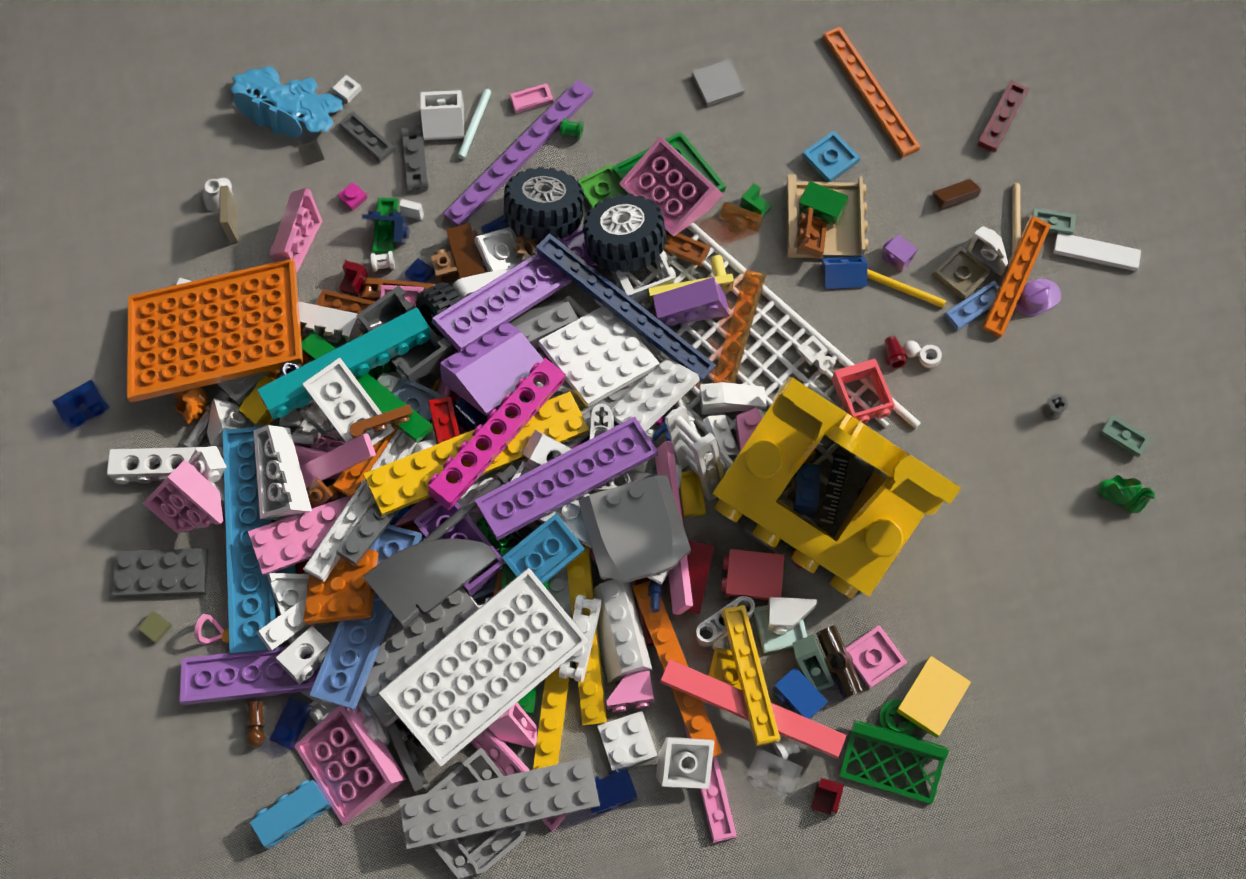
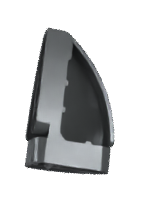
M453 538L421 542L392 554L366 573L363 578L406 630L422 617L418 607L426 615L429 614L496 560L498 556L488 544L483 542Z

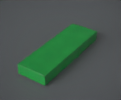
M378 198L377 212H381L382 216H389V212L398 213V198ZM375 221L372 253L379 255L392 251L394 256L395 222Z

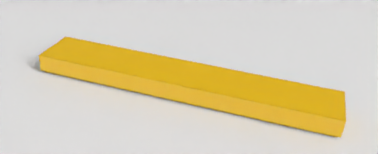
M745 605L723 608L721 612L755 745L760 746L779 742L780 736Z

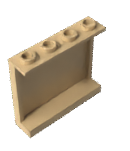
M788 174L786 183L787 258H819L797 250L798 240H796V235L800 229L798 220L802 214L801 210H799V201L809 182L796 181V175ZM859 176L858 183L814 182L848 196V204L838 225L833 223L827 224L824 253L820 258L863 256L864 251H868V239H865L868 222L864 220V215L867 213V202H863V197L866 196V184H863V176Z

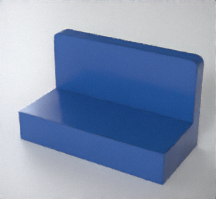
M864 256L822 258V268L825 271V288L866 287L868 262Z

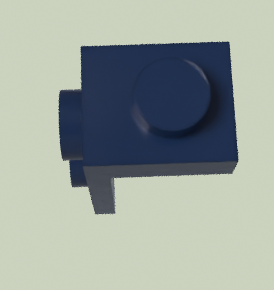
M368 211V215L362 214V219L366 221L395 222L394 242L406 244V239H409L410 229L407 226V219L401 217V213L389 212V216H382L381 212Z

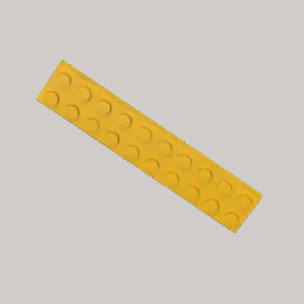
M571 392L548 400L481 476L527 458L522 452L534 430L560 443L588 433L589 427ZM512 414V415L507 416V417L512 419V418H515L516 416H515L514 414ZM475 429L363 473V477L381 516L431 497L428 494L429 480L435 473L439 475L444 470L443 465L450 457L455 458L459 453V447L464 441L469 442L474 437L472 434ZM499 429L491 430L493 434L498 435L502 433ZM480 444L476 446L481 451L487 450L485 445ZM470 461L461 462L465 467L473 466ZM454 477L446 479L451 484L458 482Z

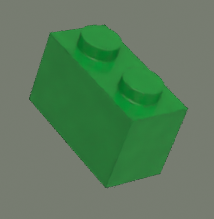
M809 181L799 201V210L805 213L811 207L813 208L812 216L820 218V220L827 224L833 223L838 225L848 204V196Z

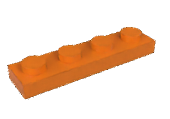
M390 424L394 432L373 446L376 453L375 456L341 473L333 485L336 490L352 498L364 480L363 473L371 470L398 430L394 424Z

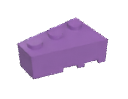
M714 277L653 295L657 318L666 326L730 316L725 293Z

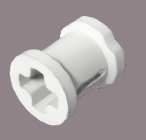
M392 251L379 255L371 253L374 272H377L378 269H395Z

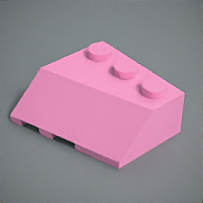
M185 460L143 502L148 509L176 533L194 530L198 526L204 528L208 527L211 523L217 525L223 522L219 490L205 479L193 465Z

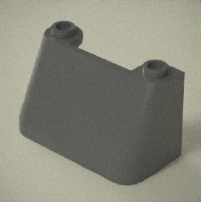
M397 286L356 315L360 322L357 326L363 335L414 309V305L409 303L407 299L405 300L404 296L406 293L400 286ZM430 328L432 338L425 344L417 345L409 349L407 353L390 359L396 366V372L403 381L407 379L411 382L440 370V363L454 354L451 344L445 337L442 339L440 335L437 336Z

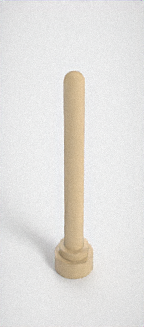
M1019 183L1012 185V256L1008 260V266L1021 239Z

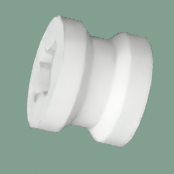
M785 736L781 737L779 742L772 743L782 761L788 759L790 754L800 752L797 742Z

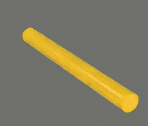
M867 269L868 279L938 307H944L946 302L944 299Z

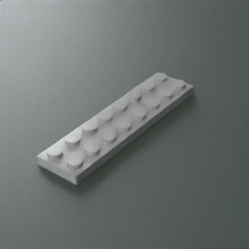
M590 757L399 800L407 850L600 807Z

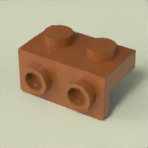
M809 207L805 213L800 215L798 220L800 229L796 235V240H798L797 250L820 258L824 253L827 223L812 217L813 208Z
M317 478L306 488L311 509L327 504L328 501H335L342 495L334 488V483L327 488Z

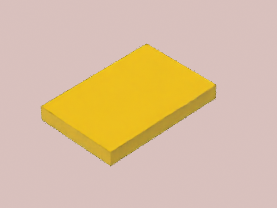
M930 656L896 712L935 738H938L971 682Z

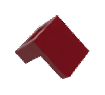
M345 260L342 266L345 276L339 289L342 292L359 297L364 279L368 277L367 270L364 265Z
M820 778L811 808L835 816L839 808L844 785Z

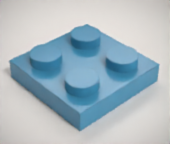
M834 130L803 151L802 157L827 182H832L859 163L861 158Z

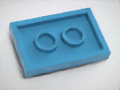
M555 513L502 558L516 576L529 567L544 585L586 549L560 516Z

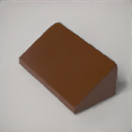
M967 179L933 191V195L942 210L979 197L981 188L971 179Z

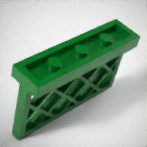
M854 719L839 776L933 804L949 749L937 743ZM855 736L866 739L870 747L857 754L853 747ZM870 741H874L877 743L872 746ZM882 744L889 746L893 754L880 761L874 749ZM892 747L897 748V749H900V750L895 753V751H894V749H893ZM872 750L878 762L865 768L859 757ZM851 751H853L855 755L850 758ZM906 751L911 752L916 761L903 767L898 755ZM916 754H917V755L924 756V757L921 758V759H918V757L916 756ZM896 758L901 769L888 775L883 764ZM929 758L937 760L936 770L927 774L921 763ZM857 759L863 771L855 775L847 773L848 763ZM919 765L925 776L912 783L906 771ZM881 766L886 778L878 782L872 780L868 772ZM904 772L910 784L902 789L895 787L891 779ZM863 774H866V776L868 777V779H867V778H864V777H860V776H862ZM932 776H934L933 783L929 779ZM928 780L931 786L929 797L918 794L914 786ZM889 781L891 786L884 783ZM913 788L914 792H910L907 790Z

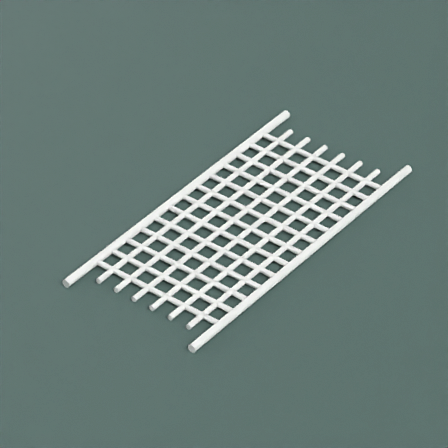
M692 223L686 228L694 234L692 239L696 241L700 239L703 243L710 246L707 257L713 252L721 255L724 260V267L726 268L730 265L740 274L734 279L732 292L741 301L732 309L728 307L730 316L722 317L717 323L712 319L705 320L711 328L702 336L690 327L696 321L679 324L682 327L675 332L680 336L687 331L697 340L692 345L695 349L702 344L712 354L708 358L710 361L713 362L717 358L727 367L718 378L712 373L707 376L712 383H720L731 372H734L736 361L731 364L721 354L730 345H733L740 351L741 345L736 340L746 331L748 322L745 323L735 313L745 304L752 309L753 302L750 299L756 295L760 281L695 223ZM665 252L668 266L672 264L681 272L674 279V284L679 283L685 277L690 281L697 280L690 274L697 265L691 264L685 269L675 260L678 257L670 256ZM704 261L702 266L711 273L706 278L714 277L711 265ZM651 264L648 265L646 268L652 273L642 282L631 272L625 273L637 285L634 288L636 290L646 286L655 277L662 280L663 277L659 269H655ZM742 279L747 280L754 287L746 296L735 287ZM763 284L761 294L770 302L761 310L758 307L756 308V315L753 318L752 325L762 318L772 328L762 337L752 328L750 329L749 334L757 342L748 350L744 349L741 363L748 359L758 369L748 378L738 370L737 377L743 382L742 385L755 386L752 381L761 373H764L774 382L765 390L766 404L771 406L773 401L767 396L777 387L780 388L787 376L789 377L794 373L804 382L803 385L811 388L814 392L844 411L843 406L839 407L829 398L836 390L834 384L824 393L813 383L822 374L819 369L808 379L797 369L805 362L803 357L799 358L792 365L781 354L791 345L797 349L800 346L797 340L804 333H807L810 337L814 335L828 349L827 352L832 358L844 367L855 364ZM570 296L565 298L577 315L583 317L589 314ZM595 299V302H596L600 307L604 306V305H602L599 301H597V300ZM648 302L643 308L648 311L654 305H650ZM774 305L785 314L777 323L765 314ZM730 318L742 327L732 337L721 328ZM789 319L801 328L793 337L781 328ZM631 328L652 355L662 362L665 359L661 355L662 351L654 349L643 336H640ZM715 331L727 340L718 350L714 349L706 341ZM776 331L787 340L779 350L774 349L766 341ZM761 345L773 354L763 364L751 355ZM776 359L788 368L779 378L767 369ZM825 363L824 367L827 368L825 375L832 380L833 373L828 370L830 365ZM870 377L859 379L864 385L856 393L843 384L847 394L851 397L849 398L851 404L857 402L864 410L882 405L879 399L870 407L860 398L868 388L878 396ZM694 385L691 390L697 397L688 405L685 403L688 411L692 412L695 419L694 423L705 434H708L703 422L704 419L692 410L700 402V390ZM893 399L895 404L893 410L914 429H917L921 422ZM714 413L708 415H725L730 430H735L736 418L732 420L725 413ZM875 418L885 428L889 425L883 418ZM835 442L826 450L818 444L815 448L822 455L813 464L820 465L826 459L832 463L834 456L831 454L840 445ZM820 473V481L827 486L828 479ZM794 476L790 480L792 484L777 499L793 509V502L787 496L794 491ZM802 515L803 517L814 523L807 515Z

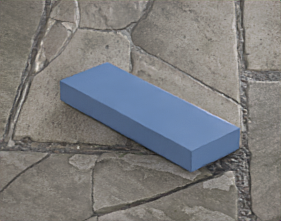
M995 281L991 282L945 312V319L956 332L989 311L999 289L998 284Z

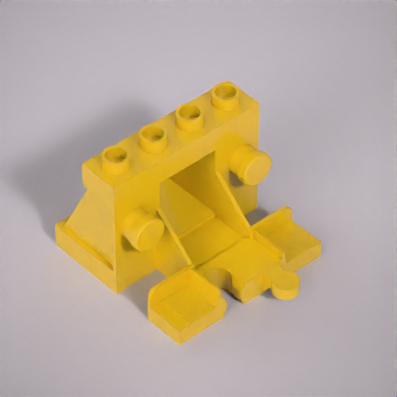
M787 376L774 396V401L713 490V494L720 498L714 508L736 523L742 514L758 523L752 533L773 548H776L781 539L796 548L791 559L807 571L814 574L818 566L821 565L835 574L829 584L845 596L853 599L859 590L869 597L924 515L935 514L944 501L951 504L961 490V487L891 443L793 377ZM824 435L876 467L835 537L777 500L791 478L820 443Z

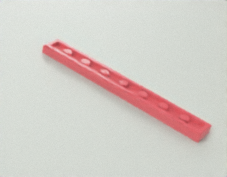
M669 660L660 683L749 721L742 690L673 660ZM771 703L780 735L836 759L839 757L846 738L845 734Z

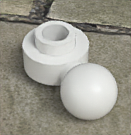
M907 341L903 345L906 355L909 358L919 356L920 363L925 367H936L941 361L942 352L935 345H926L920 348L919 344L915 341Z

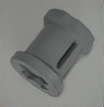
M1061 394L1050 396L1048 402L1043 406L1044 416L1050 420H1057L1068 407V401Z

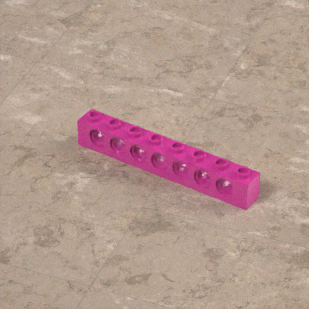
M545 358L541 363L536 362L529 371L531 374L526 379L523 377L517 383L515 392L513 394L508 393L501 402L503 405L498 410L493 409L485 425L482 426L480 424L472 434L474 437L469 442L464 441L458 449L459 453L455 458L450 457L443 465L444 470L439 475L435 473L428 482V494L446 509L450 510L563 384L566 374ZM534 382H540L544 386L537 387ZM520 398H528L530 402L524 403ZM513 413L516 417L511 419L505 414ZM499 429L502 433L498 435L493 434L491 430ZM480 444L485 445L487 450L481 451L476 446ZM470 461L473 466L465 467L461 462ZM454 477L458 482L451 484L446 479Z

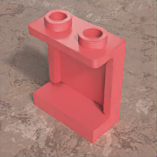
M730 549L729 555L724 556L723 570H727V576L722 578L721 591L725 592V599H729L730 596H747L763 600H769L770 597L781 598L784 555Z

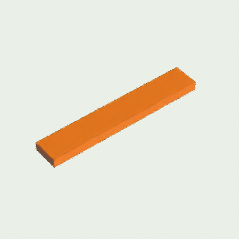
M1034 216L1029 218L982 325V330L999 338L1003 337L1051 224Z

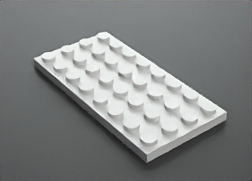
M528 567L380 690L379 694L437 763L442 766L589 640Z

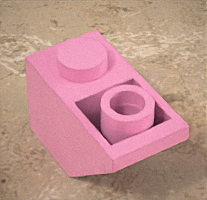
M650 672L626 674L606 701L607 710H612L616 713L626 711V707L636 706V709L650 707V703H654Z

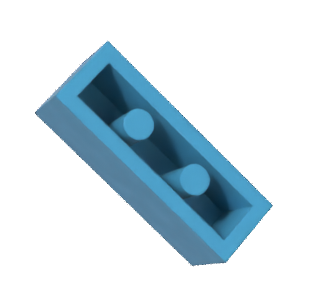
M314 780L302 782L296 787L297 791L289 796L288 794L281 796L275 801L276 805L270 809H262L254 815L255 819L250 821V824L265 848L271 849L331 808L328 800Z

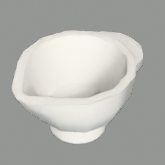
M210 179L205 183L202 196L207 210L212 212L219 210L220 186L228 185L232 193V184L228 179Z

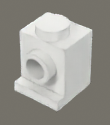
M216 446L196 448L188 461L210 483L219 481L227 468Z

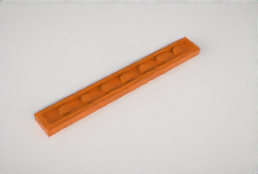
M837 27L823 33V40L901 158L919 151L921 146L842 28Z

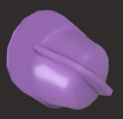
M1041 278L1028 282L1023 288L1015 309L1026 316L1038 315L1059 303L1061 291L1054 282L1048 279Z

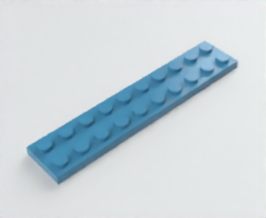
M265 426L223 430V457L227 467L224 471L230 654L268 650L256 632L277 618V604L268 577L262 574L248 531L273 523V520L260 519L253 430Z

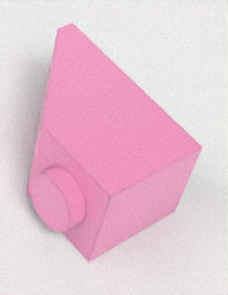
M515 703L488 726L489 730L500 740L530 748L536 746L539 728L518 703Z

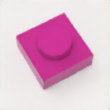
M354 182L338 194L339 199L352 211L368 199L367 194Z

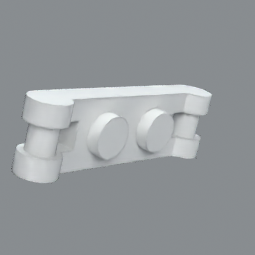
M577 596L572 621L589 641L562 663L559 670V678L567 679L570 677L581 683L584 681L600 613L601 599L593 598V600L586 599V596ZM584 608L591 610L590 616L583 615ZM572 661L579 662L577 669L571 668Z

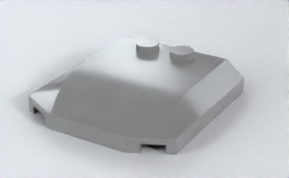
M667 475L652 476L588 495L578 501L601 579L609 578L624 583L632 582L672 570L683 557L691 553Z
M480 748L428 793L503 777L504 775L484 750ZM530 822L432 844V846L455 876L460 879L486 872L524 839Z

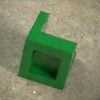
M754 183L741 197L740 208L760 221L771 209L772 205L759 196L761 187Z

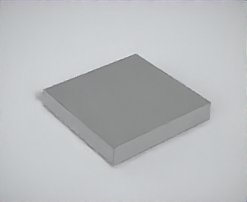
M729 59L692 71L694 81L707 107L744 95V89Z

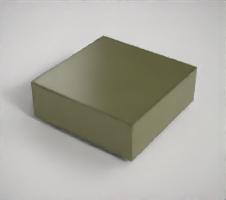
M152 611L138 629L157 644L172 625L155 611Z

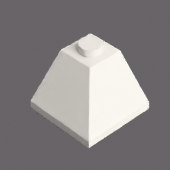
M666 737L658 754L656 779L662 786L709 789L714 740Z

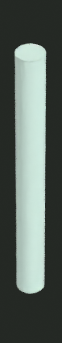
M484 89L457 155L460 159H465L491 95L489 89Z

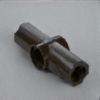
M836 625L817 632L816 635L827 658V668L833 673L843 699L863 691L852 665V656L846 651ZM837 656L843 659L842 668L836 664Z

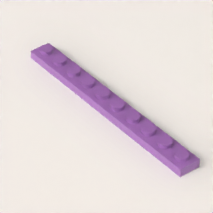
M577 80L444 212V217L455 226L464 225L561 128L563 118L569 120L593 96V90L580 80Z

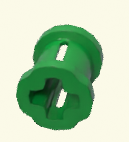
M563 118L560 136L569 135L581 140L584 122L568 121L567 118Z

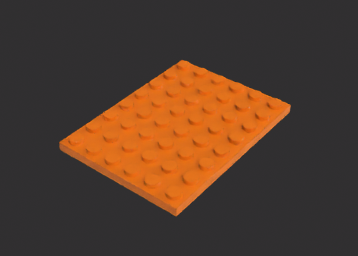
M293 258L128 296L127 398L130 403L280 369L287 362L296 365L303 363L296 263Z

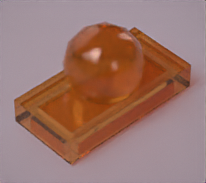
M724 202L720 218L728 221V229L732 234L741 235L747 228L759 232L763 216Z

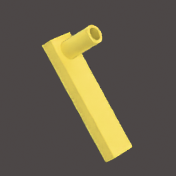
M712 256L710 263L714 278L724 292L733 291V275H726L722 256ZM708 278L648 288L649 304H655L653 295Z

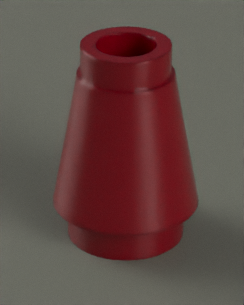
M896 336L887 337L884 340L887 364L892 369L904 367L907 364L908 356Z

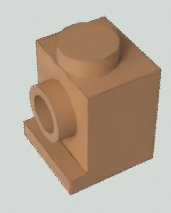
M444 249L436 251L435 255L431 256L438 284L459 280L452 252H447Z

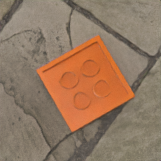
M375 549L368 550L356 567L341 557L325 582L309 574L303 621L310 625L372 618L374 590L363 576L377 566L378 552Z

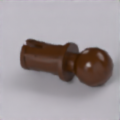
M257 701L248 703V723L246 728H251V730L246 735V743L250 747L257 748L265 740L264 733L260 730V728L265 727V723H263V702H258L257 704Z

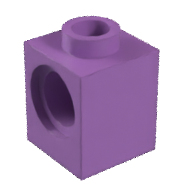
M897 234L893 240L890 238L884 244L882 258L902 272L913 261L918 249Z

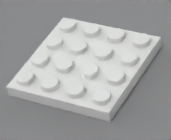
M605 306L539 340L540 348L551 362L566 374L565 380L587 408L649 374L659 366V362L631 327Z

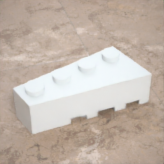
M299 302L302 337L307 338L315 332L337 349L360 337L359 335L362 332L357 326L360 322L356 313Z
M267 425L253 430L260 519L282 520L296 514L312 512L290 428Z

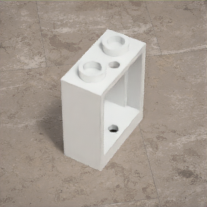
M664 250L655 260L663 279L634 290L625 272L617 270V272L611 271L618 288L636 302L648 298V288L674 284V279H676L673 267H669L667 264L668 259Z

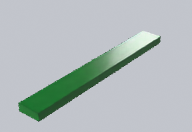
M315 332L301 342L302 352L312 360L336 349ZM368 373L356 377L381 413L407 405ZM411 408L413 414L412 417H409L410 421L400 425H396V422L392 424L418 443L434 428L430 422Z

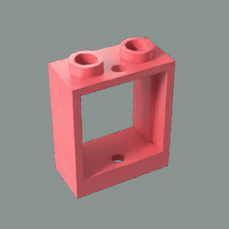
M876 359L834 371L832 382L846 413L863 424L869 422L872 418L878 417V419H882L891 414L895 404ZM870 376L882 405L855 413L843 384Z

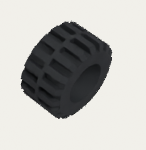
M442 282L419 292L416 295L415 305L429 327L437 336L440 335L443 339L445 336L432 323V318L462 299L452 286Z

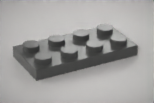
M207 548L116 551L112 595L114 597L206 594L209 550Z

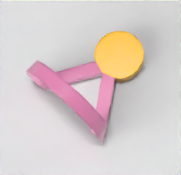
M201 615L195 626V639L202 645H207L221 639L229 644V628L224 630L211 615ZM208 619L221 634L209 639L203 638L201 636V628L204 621Z

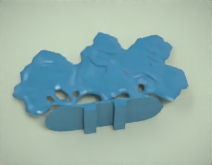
M271 66L247 70L244 74H237L232 77L234 85L231 88V92L234 94L233 100L238 110L245 116L253 119L256 125L270 127L271 131L277 135L283 133L289 137L299 138L302 134V129L298 121L304 122L307 130L310 132L321 130L326 132L333 125V121L328 113L343 109L341 104L343 101L340 97L329 93L315 94L318 86L313 77L305 78L302 81L290 80L286 85H282L279 82V74ZM255 89H258L260 92L258 98H256V95H253ZM263 101H271L275 104V107ZM304 114V117L298 118L299 115Z

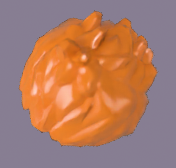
M201 387L173 394L178 400V404L175 405L176 411L183 415L188 424H190L193 418H200L199 413L202 414L205 406L204 403H207L205 391Z

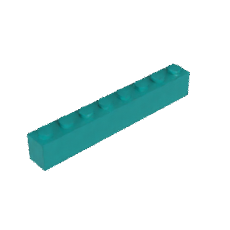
M416 307L257 389L273 420L285 417L290 411L298 407H304L313 400L303 386V383L338 358L342 359L355 378L363 376L371 369L386 364L390 359L407 353L409 349L425 344L432 338L430 327Z

